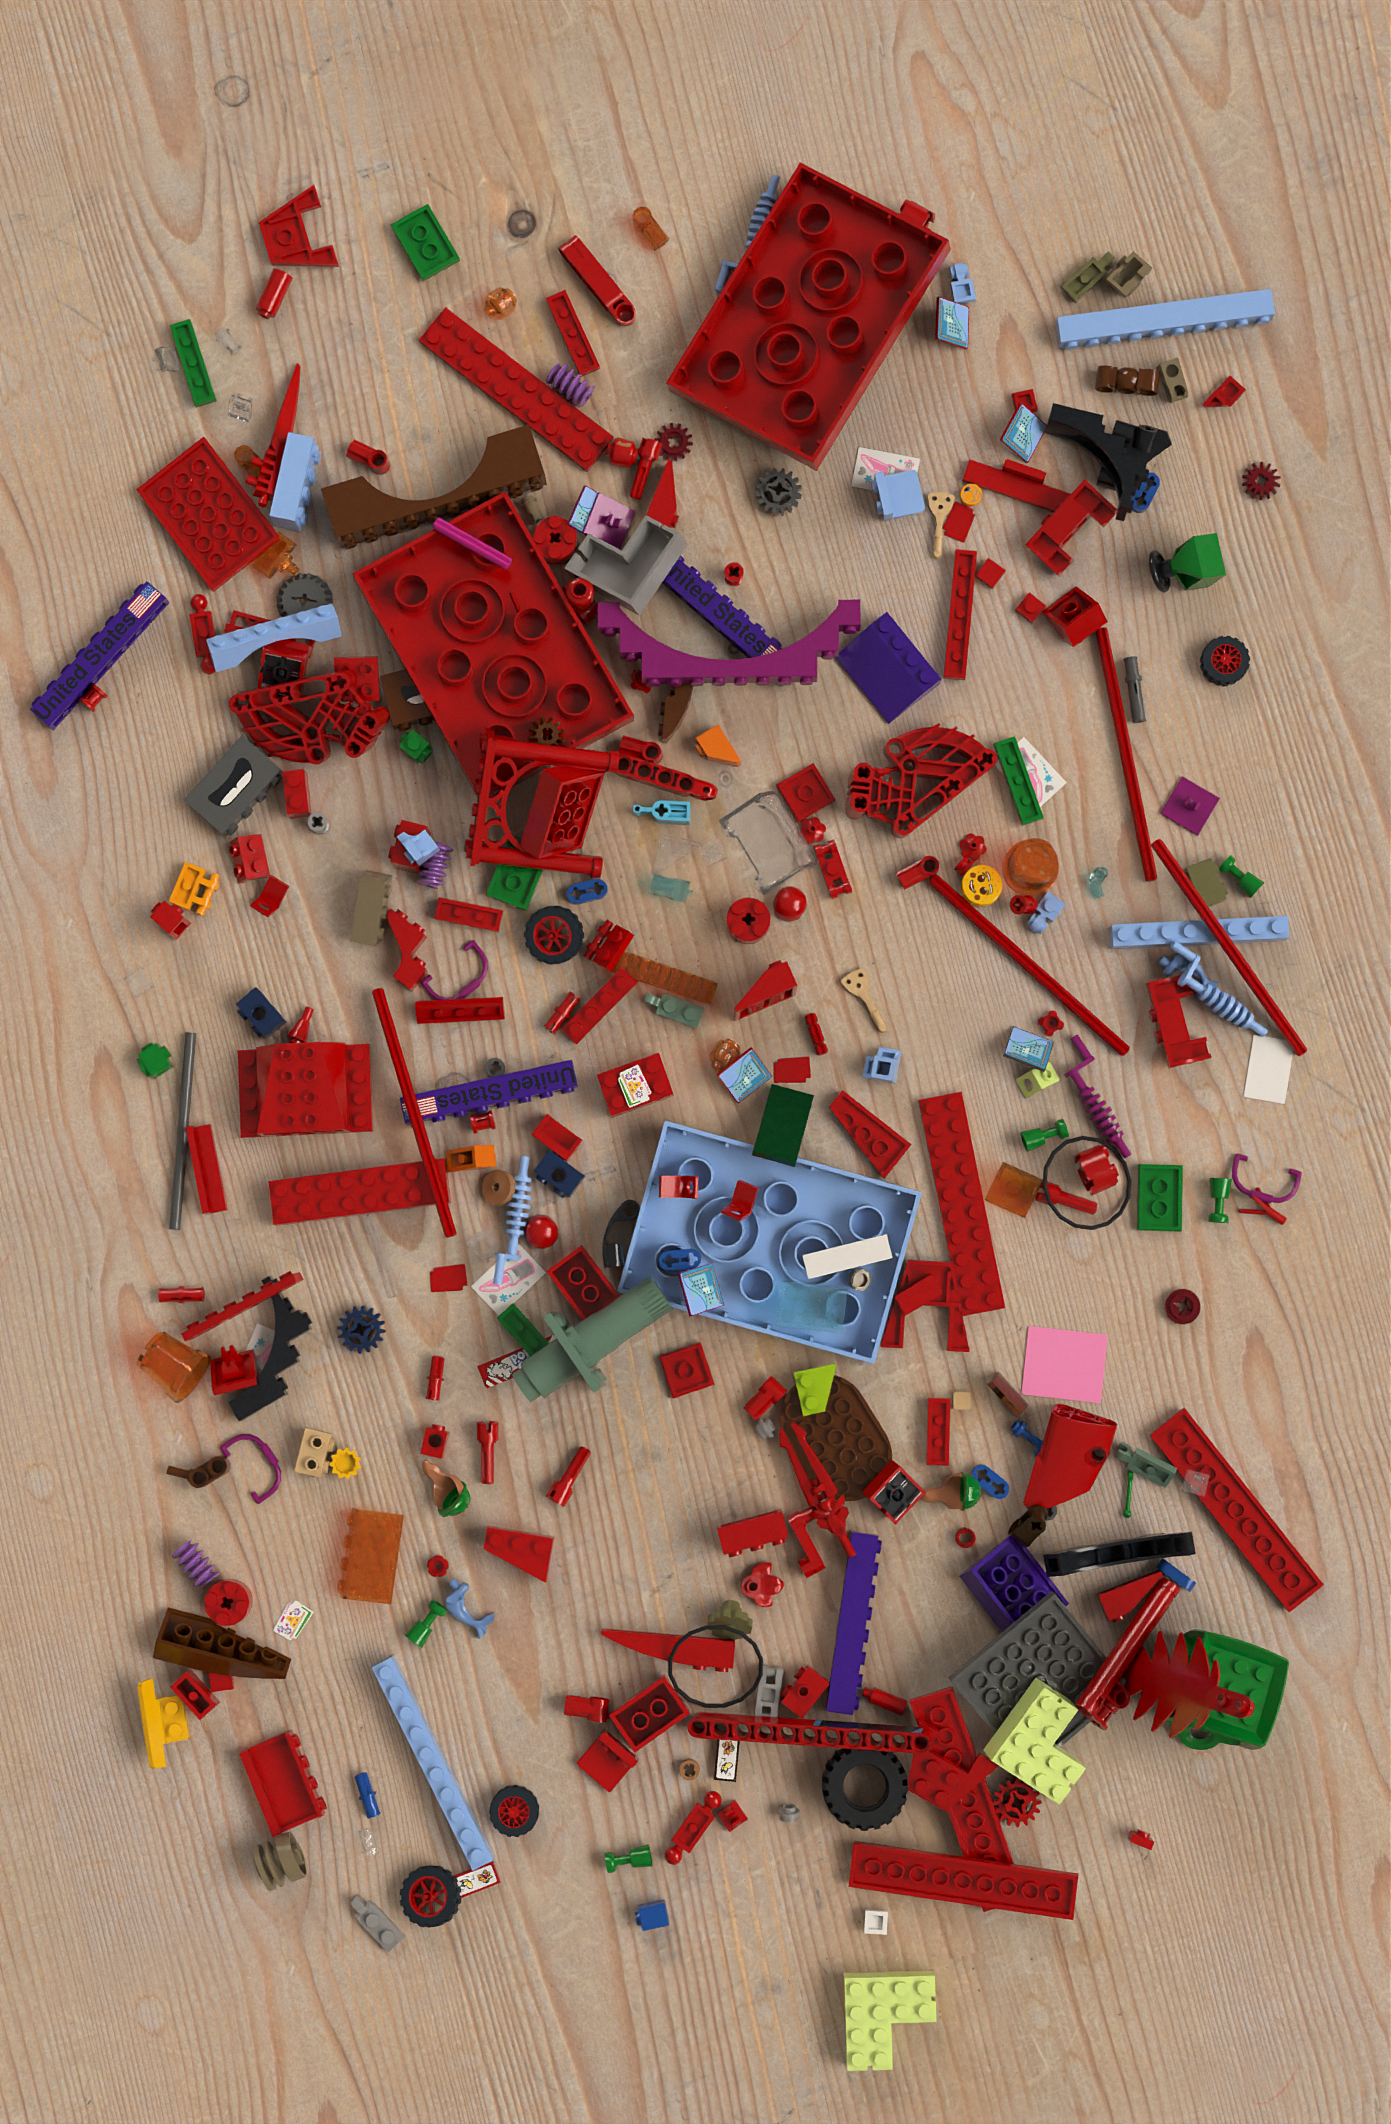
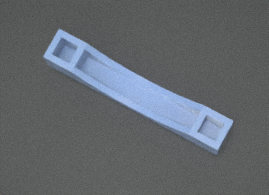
M331 603L223 635H217L206 639L215 671L219 672L237 667L252 652L275 641L304 638L323 642L341 637L342 635L338 616Z

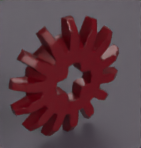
M670 423V429H667L665 425L662 426L664 432L657 431L660 439L654 438L655 441L663 444L660 456L666 453V460L670 459L671 455L674 456V461H677V455L684 459L685 456L682 452H691L686 447L693 445V442H688L692 434L686 436L685 433L688 431V428H685L683 431L680 430L681 424L679 423L677 428L673 427V423ZM675 437H677V442L679 443V446L677 447L674 445L671 448L669 446L670 442L668 441V439H674Z
M1260 462L1259 468L1255 463L1251 464L1253 470L1245 469L1249 475H1242V478L1247 479V482L1242 483V486L1248 485L1249 487L1245 491L1246 494L1252 491L1251 498L1253 499L1256 494L1259 495V500L1263 499V495H1266L1267 499L1271 498L1269 492L1276 494L1277 491L1274 489V486L1280 488L1281 485L1275 482V480H1279L1281 477L1273 475L1277 472V469L1270 471V463L1266 468H1264L1263 462ZM1259 475H1262L1263 478H1267V481L1264 483V486H1261L1260 483L1255 482V480L1259 478Z

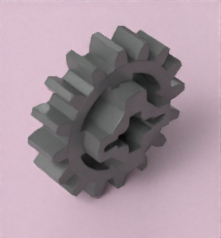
M773 468L772 474L765 471V479L759 477L760 484L755 486V490L760 492L755 494V498L761 499L758 502L759 507L765 505L764 512L772 510V515L775 516L776 512L780 511L781 516H784V510L787 509L791 513V506H798L796 499H801L802 494L798 492L802 490V486L796 485L799 479L798 477L792 479V471L785 474L784 468L781 469L780 473L777 472L776 468ZM785 481H787L791 485L792 489L790 487H787ZM777 489H781L780 495H776ZM764 494H766V496L770 497V499L772 500V503H770V502L766 499V497H765ZM788 500L787 503L780 505L783 501Z

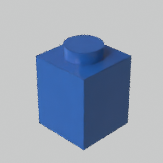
M665 1899L638 1905L635 1918L637 1926H642V1931L669 1926Z

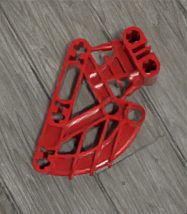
M348 669L242 691L232 696L229 700L230 710L237 714L240 723L244 727L241 728V732L246 731L255 741L253 743L254 746H261L268 751V757L277 756L292 762L312 763L314 765L321 764L330 757L331 748L328 738L331 741L340 743L349 757H360L372 749L378 740L377 737L382 733L380 731L385 728L390 718L389 711L385 707L377 706L371 709V704L365 702L360 694L357 695L352 688L355 685L356 677ZM340 678L346 679L347 683L341 682L335 685V681L339 680ZM322 680L326 684V691L304 695L299 690V684ZM290 690V694L286 696L279 695V691L283 693ZM348 690L359 705L356 708L352 707L353 701L348 702L346 705L341 703ZM323 696L311 718L289 704ZM249 699V702L245 705L238 702V700L245 701ZM258 710L264 711L276 720L265 722ZM329 721L334 724L332 727L333 731L337 729L341 731L340 735L327 734L326 727ZM284 724L296 733L282 736L270 726ZM310 727L316 729L317 737L310 734ZM301 737L303 742H297L290 739ZM316 748L322 751V758L316 756Z
M938 723L934 727L919 728L890 739L884 746L883 754L893 766L892 768L875 767L872 769L868 763H860L854 768L848 778L847 788L849 790L847 795L849 796L846 799L845 812L853 820L861 818L865 813L868 818H875L881 822L885 821L891 824V832L896 838H905L988 772L996 764L997 755L993 750L986 749L975 740L974 734L968 736L956 731L958 729L957 726L949 729L939 727L940 724ZM889 746H898L899 754L891 753ZM935 747L951 750L939 761L921 759ZM927 748L917 757L912 753L914 750ZM954 753H958L969 760L965 764L944 762ZM988 757L989 761L984 763L979 768L977 764H979L983 760V758ZM903 762H910L913 765V770L906 771L903 767ZM897 771L899 774L898 786L892 784V778L890 777L887 779V782L883 781L882 775ZM916 777L944 780L914 804ZM950 785H956L955 789H952L947 794H945L944 791ZM932 795L939 797L941 801L940 806L923 819L915 817L914 809ZM890 805H896L894 821L878 812L879 807L884 806V812H887ZM909 819L911 823L900 831L898 829L899 825L904 824Z

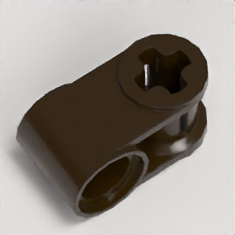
M1033 1505L1012 1523L1008 1530V1535L1023 1546L1029 1547L1046 1529L1047 1509L1041 1505Z

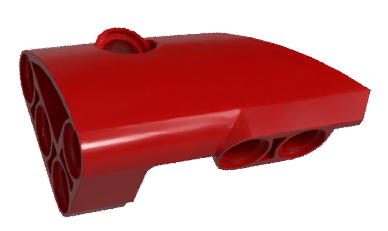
M1056 1404L1051 1412L1041 1450L1037 1454L1023 1501L1026 1508L1029 1509L1033 1505H1041L1048 1509L1090 1491L1110 1454L1118 1424L1110 1419L1068 1405ZM1094 1449L1102 1450L1104 1456H1097L1094 1453Z

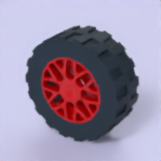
M1220 636L1217 639L1211 640L1200 657V668L1203 671L1204 677H1207L1209 682H1213L1218 686L1235 684L1242 679L1249 668L1250 656L1248 648L1246 649L1245 644L1240 642L1239 639L1232 638L1231 636Z
M506 1786L498 1791L490 1804V1820L493 1823V1827L499 1830V1833L502 1835L505 1834L507 1837L525 1835L528 1831L532 1830L539 1816L537 1798L531 1790H527L524 1786Z

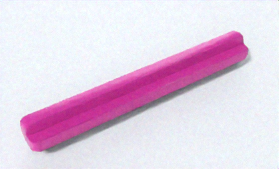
M441 518L435 520L433 528L436 531L503 569H508L511 565L512 559Z

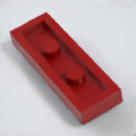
M439 897L434 919L499 933L503 910Z
M928 1398L926 1465L949 1466L951 1399Z

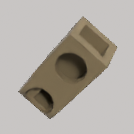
M1179 358L1160 363L1156 369L1160 372L1169 402L1173 403L1188 398V390Z

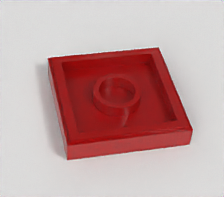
M814 763L776 785L798 823L836 801Z
M701 1343L659 1356L673 1399L715 1385Z

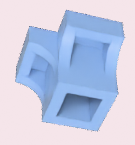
M426 830L415 836L408 835L405 832L397 836L407 850L404 854L411 864L416 862L420 866L440 851Z
M879 1047L876 1056H866L862 1077L864 1079L896 1084L902 1052L900 1050Z

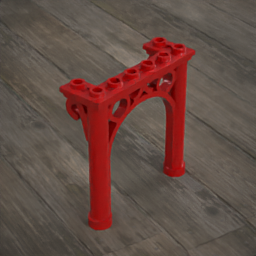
M485 727V732L480 734L479 747H481V752L484 753L483 761L479 760L478 774H481L480 782L475 784V795H478L477 803H473L472 816H475L474 825L470 824L469 839H465L464 852H466V858L469 859L470 866H475V864L482 862L590 875L592 878H600L603 866V858L601 856L565 852L537 859L521 848V842L515 838L507 824L506 802L513 784L523 773L531 768L540 765H554L617 773L619 751L609 750V752L516 741L514 738L507 736H495L494 731H490V728ZM511 758L530 761L517 768ZM501 763H508L511 765L513 773L507 779H499L496 776L497 767ZM492 778L497 785L504 786V788L500 787L496 794L489 796ZM487 806L492 807L496 811V817L500 816V819L491 818L485 822ZM494 824L500 825L504 830L501 838L496 841H492L487 837L489 827ZM509 839L517 849L500 846Z

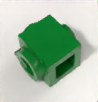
M413 729L410 733L406 732L399 741L401 743L399 745L401 751L417 764L426 762L433 753L430 743Z
M151 1042L141 1049L142 1052L138 1054L139 1058L136 1059L143 1073L147 1077L151 1075L155 1079L174 1067L169 1059L171 1057L169 1050L165 1045L161 1047L158 1043L153 1044Z

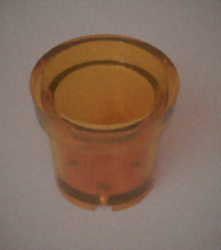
M1039 838L1023 840L1015 844L1008 850L1003 860L1002 872L1004 879L1012 890L1021 895L1037 896L1045 893L1054 885L1058 877L1059 862L1055 850L1049 842ZM1026 848H1030L1031 851L1027 852ZM1021 866H1026V870H1022ZM1043 870L1044 875H1041L1039 871Z
M163 1331V1333H157L145 1346L147 1352L145 1356L140 1354L137 1367L166 1390L165 1393L175 1403H179L188 1397L200 1383L209 1368L211 1356L200 1349L194 1350Z

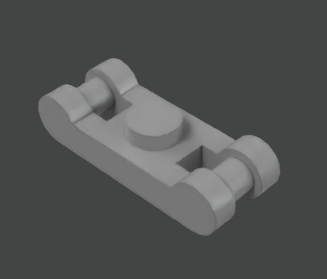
M763 1664V1676L758 1684L754 1716L777 1717L783 1667L770 1668L768 1665ZM766 1677H775L774 1684L766 1683ZM762 1706L771 1707L770 1713L762 1712Z

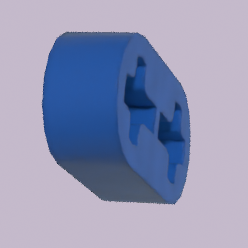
M1149 473L1147 481L1152 479L1155 486H1151L1146 491L1144 489L1147 483L1142 482L1140 490H1136L1135 496L1131 497L1130 500L1134 501L1132 508L1134 512L1143 513L1148 509L1160 485V479L1155 473ZM1144 495L1143 503L1146 505L1136 506L1137 501L1134 499L1139 500L1140 496Z
M601 879L576 883L568 888L567 898L575 905L592 902L604 898L607 895L608 888ZM595 884L604 887L600 895H597L596 892L589 893L588 890L594 889ZM574 889H578L579 892L586 891V894L580 895L579 900L570 896V894L574 893Z
M695 1249L668 1250L659 1257L660 1266L667 1271L689 1270L698 1267L701 1263V1255ZM689 1253H693V1256L697 1257L698 1260L694 1261V1265H690L688 1261L682 1262L681 1258L688 1257ZM667 1254H671V1258H679V1262H673L671 1267H668L667 1263H663V1259L667 1257Z
M981 1464L973 1468L971 1476L991 1496L996 1499H1002L1008 1495V1483L993 1470ZM978 1469L981 1471L986 1469L985 1475L990 1478L988 1482L982 1478L980 1480L977 1479L978 1474L976 1471ZM992 1482L998 1485L1003 1483L1004 1493H997L996 1495L994 1493L996 1489L990 1484Z
M1163 1558L1157 1564V1569L1187 1591L1191 1592L1196 1585L1195 1581Z

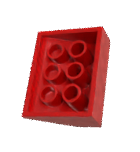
M561 766L543 769L539 776V783L533 797L534 800L528 814L526 827L522 834L520 847L537 859L582 848L605 772Z
M781 960L769 964V968L735 1006V1021L796 995L798 985L787 961L782 963Z

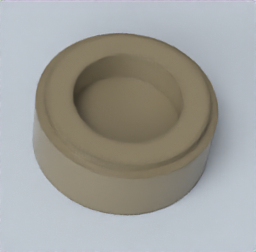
M855 1268L849 1273L848 1284L852 1289L863 1291L869 1287L871 1276L868 1271L862 1268Z

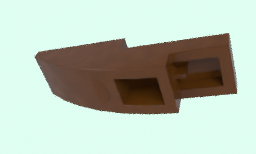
M681 684L678 687L671 686V694L675 696H666L665 702H661L660 715H664L663 724L659 723L658 736L662 737V743H667L673 737L686 715L693 691V686L690 684Z

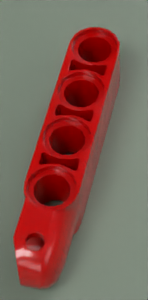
M574 235L568 242L561 245L558 250L562 257L604 309L621 326L632 325L636 319L634 306L579 237Z
M626 754L619 755V763L621 761L629 763L627 770H617L616 774L622 778L703 801L713 800L717 796L718 789L710 782ZM641 768H648L650 774L647 777H641L638 771ZM662 774H668L671 780L664 784L659 781V777ZM686 780L692 786L689 790H683L679 786L680 783Z

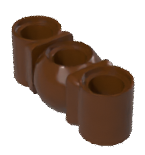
M1102 365L1097 369L1095 389L1105 393H1116L1117 389L1118 392L1124 394H1133L1137 391L1138 395L1155 396L1158 393L1160 372L1154 369H1139L1138 372L1136 369L1129 367L1118 370V367Z

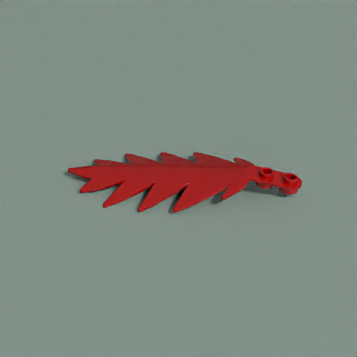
M1159 1631L1152 1660L1147 1650L1142 1646L1122 1675L1127 1680L1124 1687L1130 1693V1697L1143 1691L1133 1720L1136 1721L1145 1715L1158 1701L1151 1731L1155 1732L1175 1710L1169 1738L1171 1739L1181 1733L1196 1717L1194 1729L1198 1730L1208 1719L1211 1709L1240 1719L1250 1717L1254 1712V1703L1248 1696L1218 1687L1220 1679L1218 1660L1213 1661L1210 1673L1206 1649L1201 1638H1198L1188 1666L1186 1642L1182 1632L1179 1633L1171 1660L1169 1659L1162 1631Z

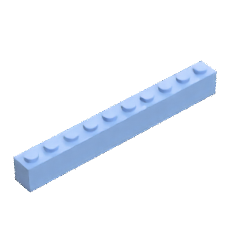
M1265 289L1057 317L1055 326L1059 349L1074 350L1078 346L1083 345L1090 348L1098 346L1099 343L1117 344L1121 340L1136 342L1144 337L1158 339L1163 337V335L1180 336L1184 332L1189 331L1202 333L1206 329L1212 328L1215 331L1226 329L1227 326L1242 328L1250 323L1264 325L1272 321L1275 309L1272 290Z
M395 1655L375 1664L372 1670L472 1870L474 1871L493 1861L495 1856Z

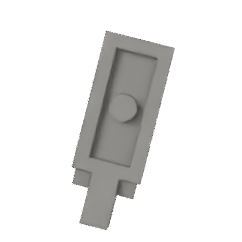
M359 1895L351 1901L350 1904L357 1911L355 1913L357 1920L387 1952L391 1951L405 1937L404 1933L375 1902L372 1903L369 1900L365 1903Z

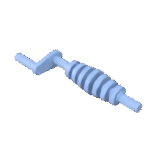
M771 176L767 192L761 194V200L756 205L758 208H755L753 211L754 215L750 219L752 224H749L748 230L750 232L747 235L749 241H746L747 249L778 199L775 192L779 183V176ZM722 261L721 271L715 287L716 292L721 293L726 284L729 271H734L738 263Z
M1177 941L1172 942L1170 948L1190 961L1180 976L1178 985L1181 987L1188 985L1198 992V998L1201 1001L1204 1000V1004L1208 1007L1210 1006L1213 1012H1217L1219 1017H1224L1227 1021L1232 1020V1024L1239 1025L1242 1029L1249 1027L1264 1037L1268 1030L1254 1021V1015L1248 1012V1009L1242 1006L1238 1000L1235 1001L1232 995L1228 996V993L1220 992V989L1216 987L1212 989L1213 986L1208 983L1202 985L1191 977L1201 957Z
M521 1156L519 1174L513 1177L518 1182L515 1185L516 1194H513L511 1197L515 1199V1203L508 1202L506 1205L514 1207L513 1211H506V1215L513 1216L512 1220H506V1224L511 1225V1229L506 1228V1233H509L510 1236L508 1253H496L497 1259L493 1284L502 1285L505 1259L520 1260V1256L516 1255L518 1238L520 1235H524V1231L520 1230V1226L526 1227L527 1222H521V1217L528 1218L529 1216L528 1213H522V1210L531 1208V1205L523 1204L524 1200L531 1201V1196L525 1195V1191L531 1192V1187H526V1182L531 1183V1178L527 1176L530 1157Z

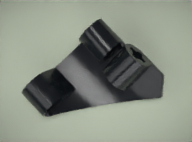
M1116 420L1112 431L1113 435L1125 437L1124 447H1127L1126 455L1145 459L1147 463L1172 445L1167 431L1148 425L1136 426ZM1102 466L1096 485L1116 491L1110 476Z
M634 1200L624 1201L615 1211L607 1225L602 1245L604 1268L625 1266L622 1243L608 1245V1237L614 1222L634 1220L638 1217L640 1206ZM627 1204H634L637 1211L634 1215L628 1216L625 1214L624 1208Z

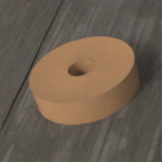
M503 1170L489 1172L482 1183L484 1199L490 1204L499 1206L507 1204L512 1199L511 1197L515 1193V1180L513 1176Z

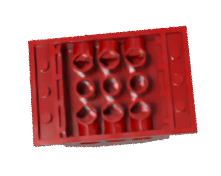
M339 1042L272 1044L256 1047L253 1050H238L241 1138L373 1132L370 1044L347 1045Z

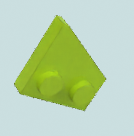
M835 1363L793 1372L803 1416L825 1412L836 1369Z

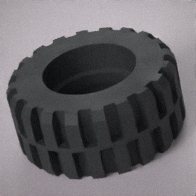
M845 1748L839 1751L836 1750L832 1754L833 1757L830 1761H827L825 1771L822 1774V1793L831 1814L840 1823H844L854 1830L855 1828H859L861 1831H868L871 1828L876 1830L880 1829V1826L884 1824L888 1825L891 1823L892 1819L900 1814L902 1806L905 1805L908 1792L907 1776L897 1756L893 1752ZM861 1764L872 1765L879 1769L884 1775L886 1782L883 1797L874 1805L867 1807L852 1803L845 1795L843 1787L847 1773L853 1767Z

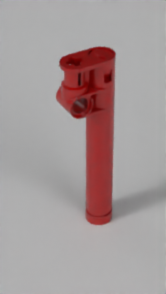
M1166 1578L1160 1579L1157 1587L1153 1589L1075 1703L1077 1709L1092 1724L1104 1731L1108 1728L1106 1723L1110 1717L1116 1714L1119 1709L1126 1708L1130 1702V1693L1119 1682V1679L1174 1601L1173 1598H1176L1180 1592V1589Z

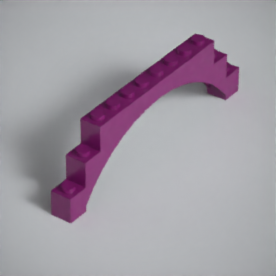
M860 599L838 600L837 608L821 625L801 640L786 648L747 659H708L675 650L649 636L621 610L620 602H598L599 634H603L605 637H613L616 634H620V658L625 659L627 662H635L638 659H642V684H646L649 687H657L660 684H668L672 687H678L681 684L702 686L703 683H712L713 686H724L725 683H734L736 686H745L747 683H756L759 686L778 683V685L785 686L790 685L791 682H800L801 685H812L813 682H817V657H821L824 660L839 657V632L855 634L856 631H860L861 627Z

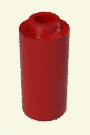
M276 268L272 270L255 307L258 310L259 316L265 319L275 318L293 279L286 272Z

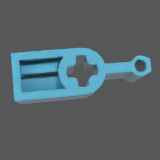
M661 800L655 802L652 807L634 805L633 815L637 817L652 815L656 822L663 824L689 825L691 805L690 802ZM661 807H663L664 811L667 812L664 813L662 817L659 816L658 812H656L659 811Z

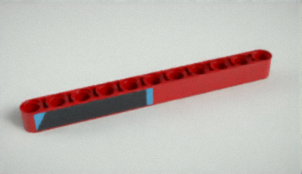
M710 1712L694 1714L687 1726L688 1732L692 1737L702 1739L917 1754L926 1753L933 1742V1733L925 1727ZM695 1721L701 1722L704 1725V1729L696 1727ZM716 1723H723L726 1730H720ZM743 1724L747 1726L748 1732L741 1731L738 1725ZM760 1726H767L771 1733H764ZM783 1728H790L793 1734H785ZM805 1729L813 1730L815 1736H808L805 1733ZM832 1730L836 1732L837 1737L831 1738L827 1731ZM856 1732L860 1739L855 1740L851 1738L849 1733ZM872 1734H879L882 1737V1740H874L872 1738ZM901 1735L905 1742H897L894 1736ZM917 1737H924L927 1743L920 1744L917 1741Z

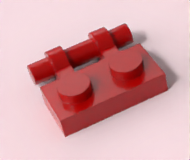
M606 919L603 926L600 925L597 929L598 933L592 943L589 942L586 946L587 950L583 956L591 960L594 954H596L592 961L611 972L635 935L618 925H615L613 930L610 931L614 924ZM605 937H606L607 939H606L605 942L603 943L602 947L599 948V946L601 945V943L603 942V940H604Z

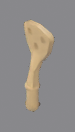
M933 492L927 496L929 509L936 519L932 551L935 559H939L942 556V541L944 539L942 524L946 515L951 511L955 500L954 495L945 492Z
M861 968L850 972L841 980V984L849 993L863 1000L870 1013L869 1016L872 1017L877 1026V1030L881 1033L886 1032L887 1025L868 995L869 980L866 970Z

